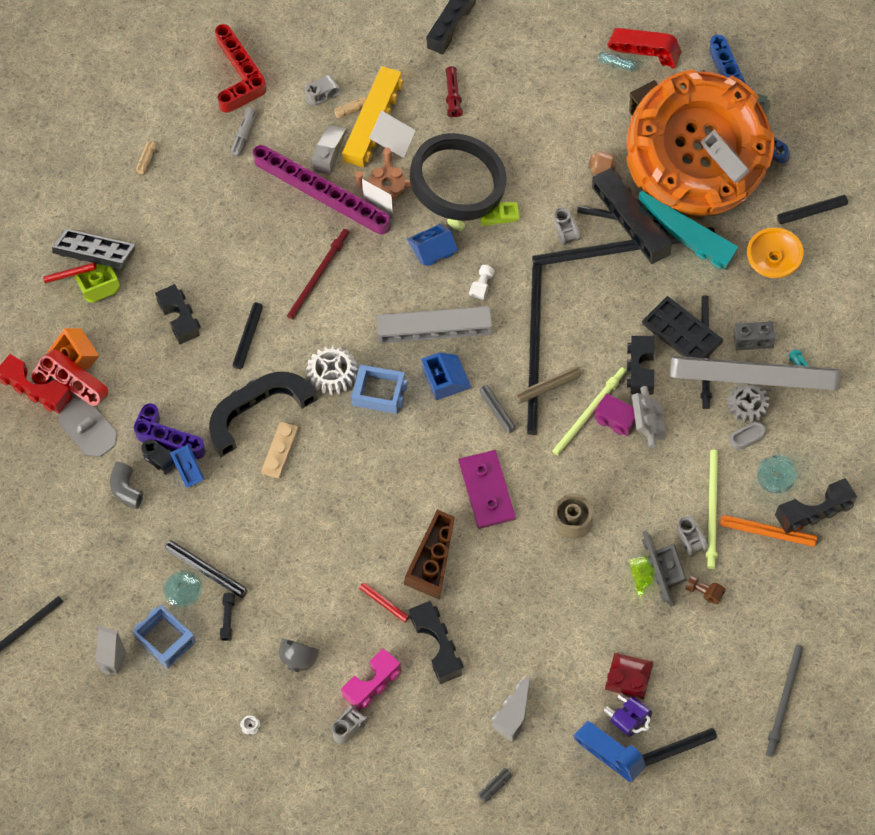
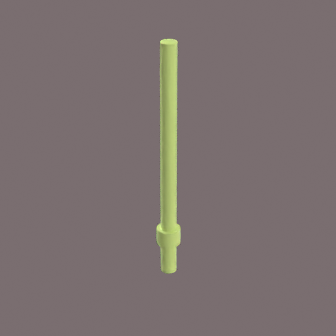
M621 367L614 377L609 378L604 389L552 450L554 454L558 456L595 412L606 393L609 394L619 386V381L627 373L626 369Z

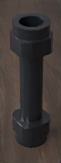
M224 593L222 600L224 617L223 628H220V640L231 641L233 634L231 616L232 606H235V594Z

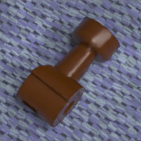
M693 575L689 578L686 590L694 592L696 589L703 593L704 599L713 604H719L726 591L718 583H712L711 585L700 583L699 578Z

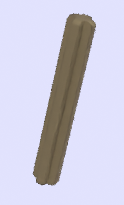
M575 366L516 393L514 396L518 404H521L580 377L582 372L579 367Z

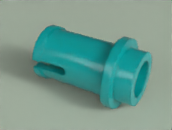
M795 349L789 353V361L793 362L794 365L809 366L802 356V351Z

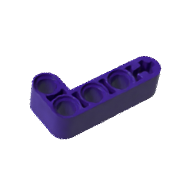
M153 403L145 404L141 408L133 427L138 441L154 440L170 451H175L189 443L195 459H200L205 455L204 442L200 437L159 424L160 414L157 406ZM141 430H147L144 433H140ZM160 435H165L163 438H157Z

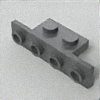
M647 531L642 532L644 536L642 543L645 549L649 550L650 556H648L651 567L655 568L654 578L662 589L660 596L664 603L667 602L672 607L675 604L669 588L687 581L676 546L670 544L656 550L652 536Z

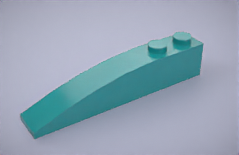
M643 191L639 193L638 199L665 230L695 252L698 258L702 260L707 259L712 262L711 264L714 267L726 270L737 252L738 246Z

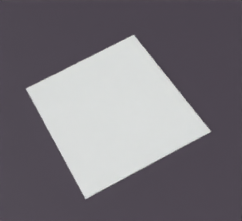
M381 110L369 138L385 148H390L392 152L404 158L416 130Z
M362 179L364 201L393 217L391 195Z

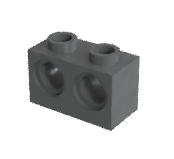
M773 321L735 324V351L774 348L775 334Z

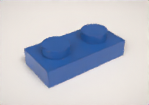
M189 444L170 452L186 488L205 479Z

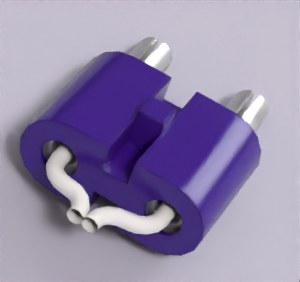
M620 693L618 699L624 703V707L622 709L619 708L616 712L609 706L604 709V712L611 717L610 722L628 737L641 731H647L650 728L648 724L652 716V710L635 697L628 698L625 694ZM641 724H642V725L645 724V727H646V728H643V727H642V728L639 729V726H640Z

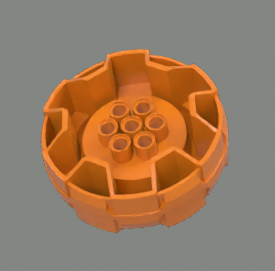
M694 69L676 73L651 89L637 106L627 132L626 147L628 156L626 159L630 173L638 188H642L648 195L688 218L718 215L735 208L745 201L762 182L770 166L774 151V132H771L767 116L757 101L759 96L747 84L734 76L728 78L711 72H695ZM680 85H683L685 90L681 89ZM686 126H692L694 133L688 132ZM705 129L715 130L720 134L750 170L737 183L733 182L700 143L708 136L705 133ZM675 140H681L683 147L677 146ZM699 143L701 150L695 149L693 144ZM756 145H759L761 150H758ZM682 157H688L690 164L684 163ZM706 160L708 167L702 166L700 161Z

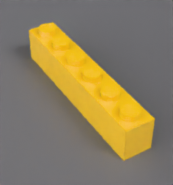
M381 66L342 152L343 162L363 168L366 162H370L371 150L376 148L377 142L369 137L381 110L388 115L391 114V105L396 103L397 92L402 90L404 85L400 71Z

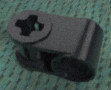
M154 440L143 442L141 449L144 459L157 470L161 469L164 471L163 474L166 475L175 465L170 454L172 451L164 448Z

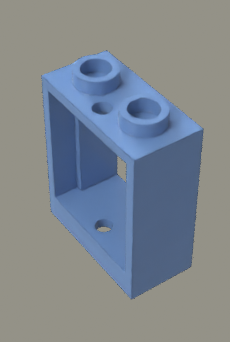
M360 365L351 397L352 406L397 414L398 408L403 406L404 397H402V392L407 390L408 380H405V372ZM374 377L396 381L397 385L393 400L363 396L367 378Z
M162 605L151 610L148 617L143 622H139L132 631L135 640L167 669L196 642L194 634ZM162 619L167 621L182 635L163 654L144 638Z

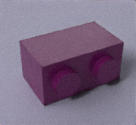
M606 393L595 410V420L602 426H609L615 433L619 435L624 434L628 437L636 425L634 408Z

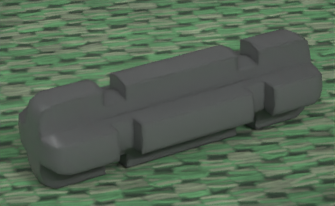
M503 768L499 772V776L496 775L485 786L486 789H482L478 793L480 800L487 802L491 798L490 796L494 795L504 785V782H507L512 777L511 772Z

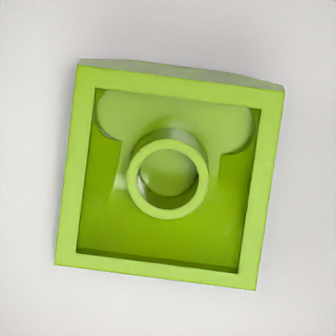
M96 264V270L74 276L85 301L94 303L118 292L120 284L112 267Z

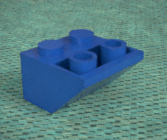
M436 353L421 359L422 370L436 401L471 388L458 355Z

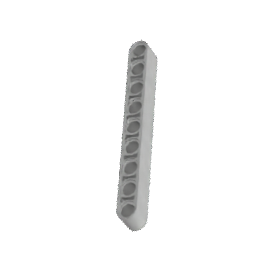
M672 356L669 376L684 379L839 390L841 370L824 367Z

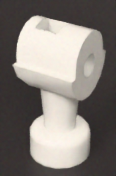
M481 266L479 270L481 276L478 282L472 283L469 296L482 300L485 299L489 289L487 281L493 277L495 272L491 266Z

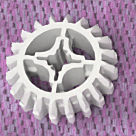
M332 345L331 349L328 350L325 346L324 351L318 349L317 355L312 354V360H308L306 368L307 378L310 380V384L315 386L317 391L322 390L323 394L327 390H329L331 396L335 390L340 394L341 388L346 391L347 386L352 387V381H356V374L358 373L356 368L357 362L352 354L349 355L347 349L342 352L341 347L335 350V347ZM343 363L347 366L345 374L341 370ZM319 366L323 370L321 377L317 374Z

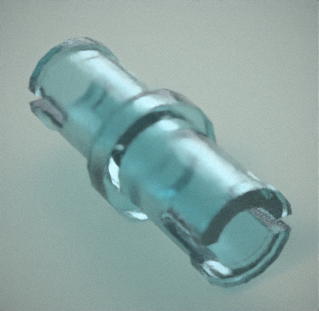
M604 51L599 53L598 62L612 65L615 69L618 67L630 72L634 70V60L622 58L619 54L613 55Z

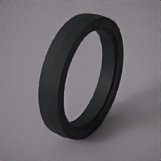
M447 133L434 136L419 147L412 159L410 183L414 194L426 208L447 219L469 221L486 216L499 204L506 187V170L498 154L481 140L468 135ZM442 150H460L470 153L480 159L489 169L493 177V191L487 198L478 203L456 204L436 195L429 188L423 177V163L429 156Z

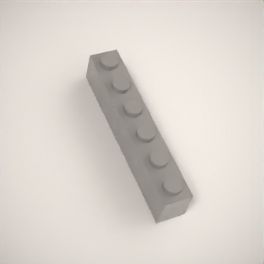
M477 306L476 308L461 307L453 310L440 309L438 311L423 310L416 313H385L377 316L379 344L492 335L490 307Z

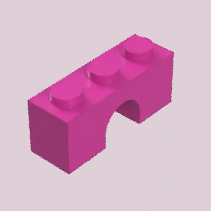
M384 648L369 661L370 668L376 673L374 679L364 682L354 676L341 688L342 696L352 705H355L358 711L362 708H367L372 703V698L376 694H382L387 687L386 685L391 680L395 681L401 674V664Z

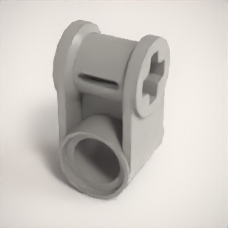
M326 75L306 85V102L311 106L319 105L337 97L341 90L332 76Z
M565 207L557 208L554 212V226L561 244L564 245L567 241L573 239L579 240L580 233L570 211Z
M690 516L680 518L677 533L687 555L690 557L696 551L708 549L707 542L695 520ZM687 525V526H689L691 529H690V530H684V529H682V526Z
M351 705L332 725L333 739L339 744L349 741L369 720L367 716H363L356 710L357 707L355 705ZM341 729L346 731L342 735L336 733Z

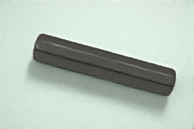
M488 385L482 386L480 388L482 397L507 433L513 432L516 426Z

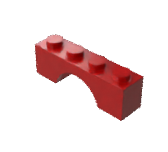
M9 354L0 365V382L5 386L11 385L21 395L23 393L26 394L32 402L41 403L49 412L54 411L60 414L72 399L70 389L56 380L42 385L29 382L27 380L28 369L25 362Z

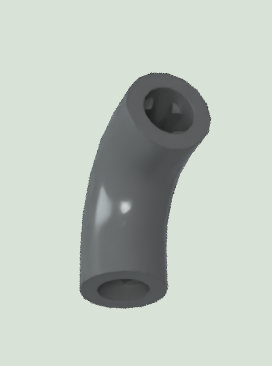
M115 462L109 481L111 492L117 501L128 507L138 509L143 500L144 493L129 485V478L133 468L125 463Z

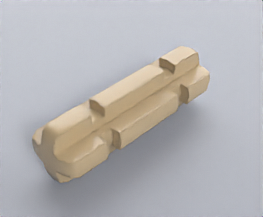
M366 97L358 99L359 101L355 100L347 103L342 108L341 106L335 108V116L341 118L344 114L348 115L360 110L359 108H363Z
M151 141L146 143V149L143 150L139 160L140 163L136 167L137 173H146L147 166H149L154 155L153 152L156 150V143Z

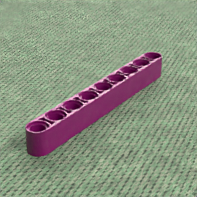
M258 145L253 149L254 163L257 167L380 235L389 232L390 218L386 212L267 146Z

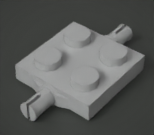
M643 386L640 388L641 394L636 393L632 395L636 430L642 432L647 437L648 447L655 448V439L663 440L666 438L663 407L661 403L649 397L648 387Z

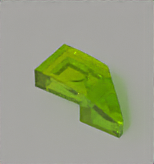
M648 555L628 560L638 596L642 595L643 589L652 582L651 576L653 571Z

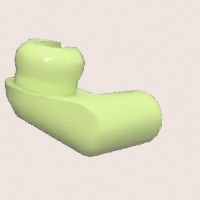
M447 219L448 225L452 229L459 232L464 230V222Z

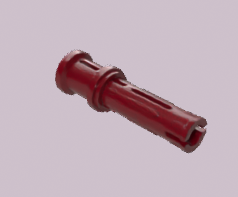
M449 66L445 70L448 90L446 103L448 104L447 116L450 118L461 117L463 109L460 105L462 97L458 93L457 68Z

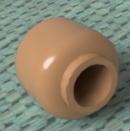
M597 151L591 155L588 168H591V172L597 175L610 168L615 171L617 162H614L612 154Z

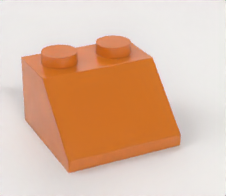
M64 328L48 350V352L51 350L60 351L84 370L90 368L99 357L81 328Z

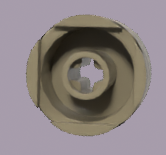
M576 493L566 494L555 503L553 521L557 533L566 538L576 539L586 536L590 531L593 523V508L583 495Z

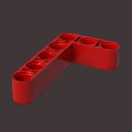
M220 24L215 28L217 43L242 79V81L218 94L217 99L220 110L229 113L263 96L267 88L264 76L232 29L227 24Z

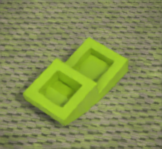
M499 202V205L492 212L480 218L481 226L510 223L519 220L517 202Z

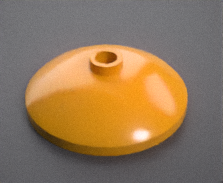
M763 229L757 232L748 243L747 258L749 264L756 272L769 278H782L791 275L800 267L803 260L804 251L800 240L786 229Z

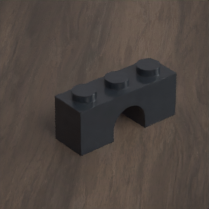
M173 284L155 293L156 300L164 316L169 313L180 314L177 319L170 322L171 329L179 345L200 336L198 329L201 326L197 318L193 319L191 315L193 310L190 304H185L184 300L186 298L182 289L178 290L177 286Z
M631 336V343H627V354H631V359H627V371H631V376H627V388H631L630 394H641L640 388L647 386L649 395H653L654 370L644 369L640 364L644 361H654V336Z

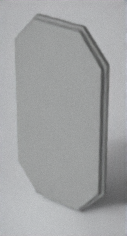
M75 398L60 412L59 424L85 455L100 457L115 447L117 433L95 406L88 404L83 399Z

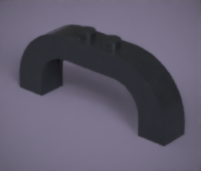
M284 371L266 374L248 382L245 387L234 390L216 406L211 415L209 432L214 449L220 458L236 449V442L228 431L231 421L274 394H287L294 398L300 408L303 409L318 400L316 390L305 378L295 373Z

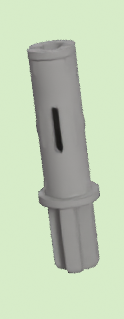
M253 108L246 109L239 130L234 135L235 141L231 148L232 155L239 156L244 144L248 141V134L257 115V111Z

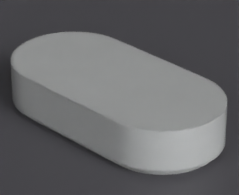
M751 422L732 432L729 438L731 447L736 450H742L762 440L765 436V427L759 422Z

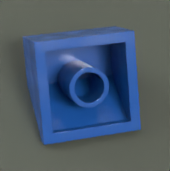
M441 224L407 238L418 260L423 265H433L438 259L451 257L453 252L458 251L451 231Z

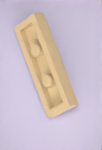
M283 422L279 423L261 470L263 475L280 479L298 432V426Z

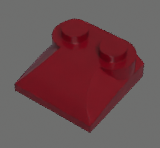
M614 652L605 690L644 699L654 662Z

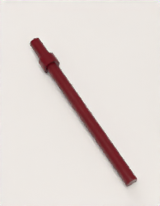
M343 229L338 238L334 239L331 243V248L287 314L288 318L294 319L337 251L342 249L343 242L350 233L347 229Z

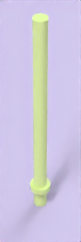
M718 450L710 451L708 551L706 552L708 569H715V559L718 557L716 552Z

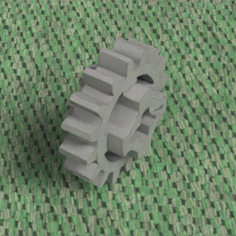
M744 383V387L738 384L736 390H731V395H728L729 402L727 407L731 408V415L736 414V420L741 417L743 418V423H745L746 419H749L751 423L754 418L760 421L761 415L766 416V410H769V397H766V390L761 392V385L756 388L754 387L755 384L748 386L747 383Z

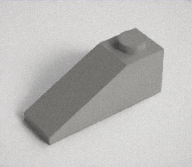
M334 125L328 126L317 144L312 158L314 171L327 174L332 173L347 128Z
M99 625L96 663L101 672L108 675L111 673L117 674L127 653L118 631Z

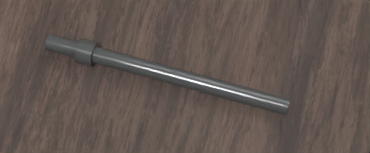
M801 645L795 646L772 731L769 732V744L766 751V756L774 757L777 743H780L782 735L780 731L803 651V646Z

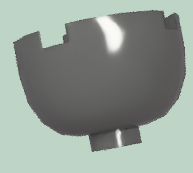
M282 638L279 647V657L283 663L288 665V670L299 672V669H308L315 663L320 649Z

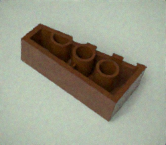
M438 509L436 510L404 579V585L439 600L455 520L454 516Z

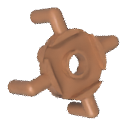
M385 148V167L375 168L370 179L365 181L391 195L392 200H394L404 192L405 188L412 187L410 180H405L401 169L392 167L391 149ZM357 171L355 173L356 185L363 187V174L361 171ZM389 180L392 182V185L386 187L382 183Z

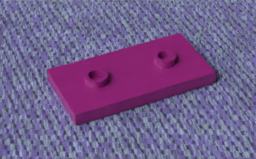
M496 449L459 458L458 462L478 529L516 520Z

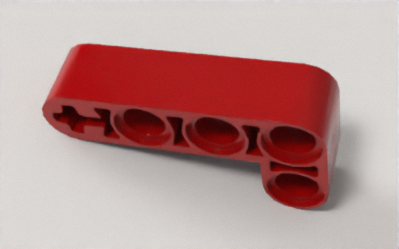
M615 28L607 43L609 49L617 52L658 57L662 66L665 67L666 65L671 67V69L676 67L682 53L676 37L668 33Z
M51 350L41 357L31 375L33 382L38 385L46 384L52 378H55L92 406L98 405L108 396V389L103 383L58 350Z

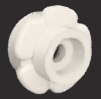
M246 716L240 724L242 732L246 735L256 734L259 731L260 721L254 716Z

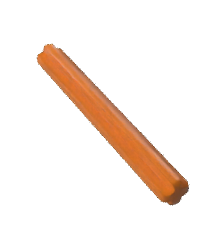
M722 515L720 525L723 527L814 547L817 542V536L799 531L795 533L792 531L786 534L781 527Z

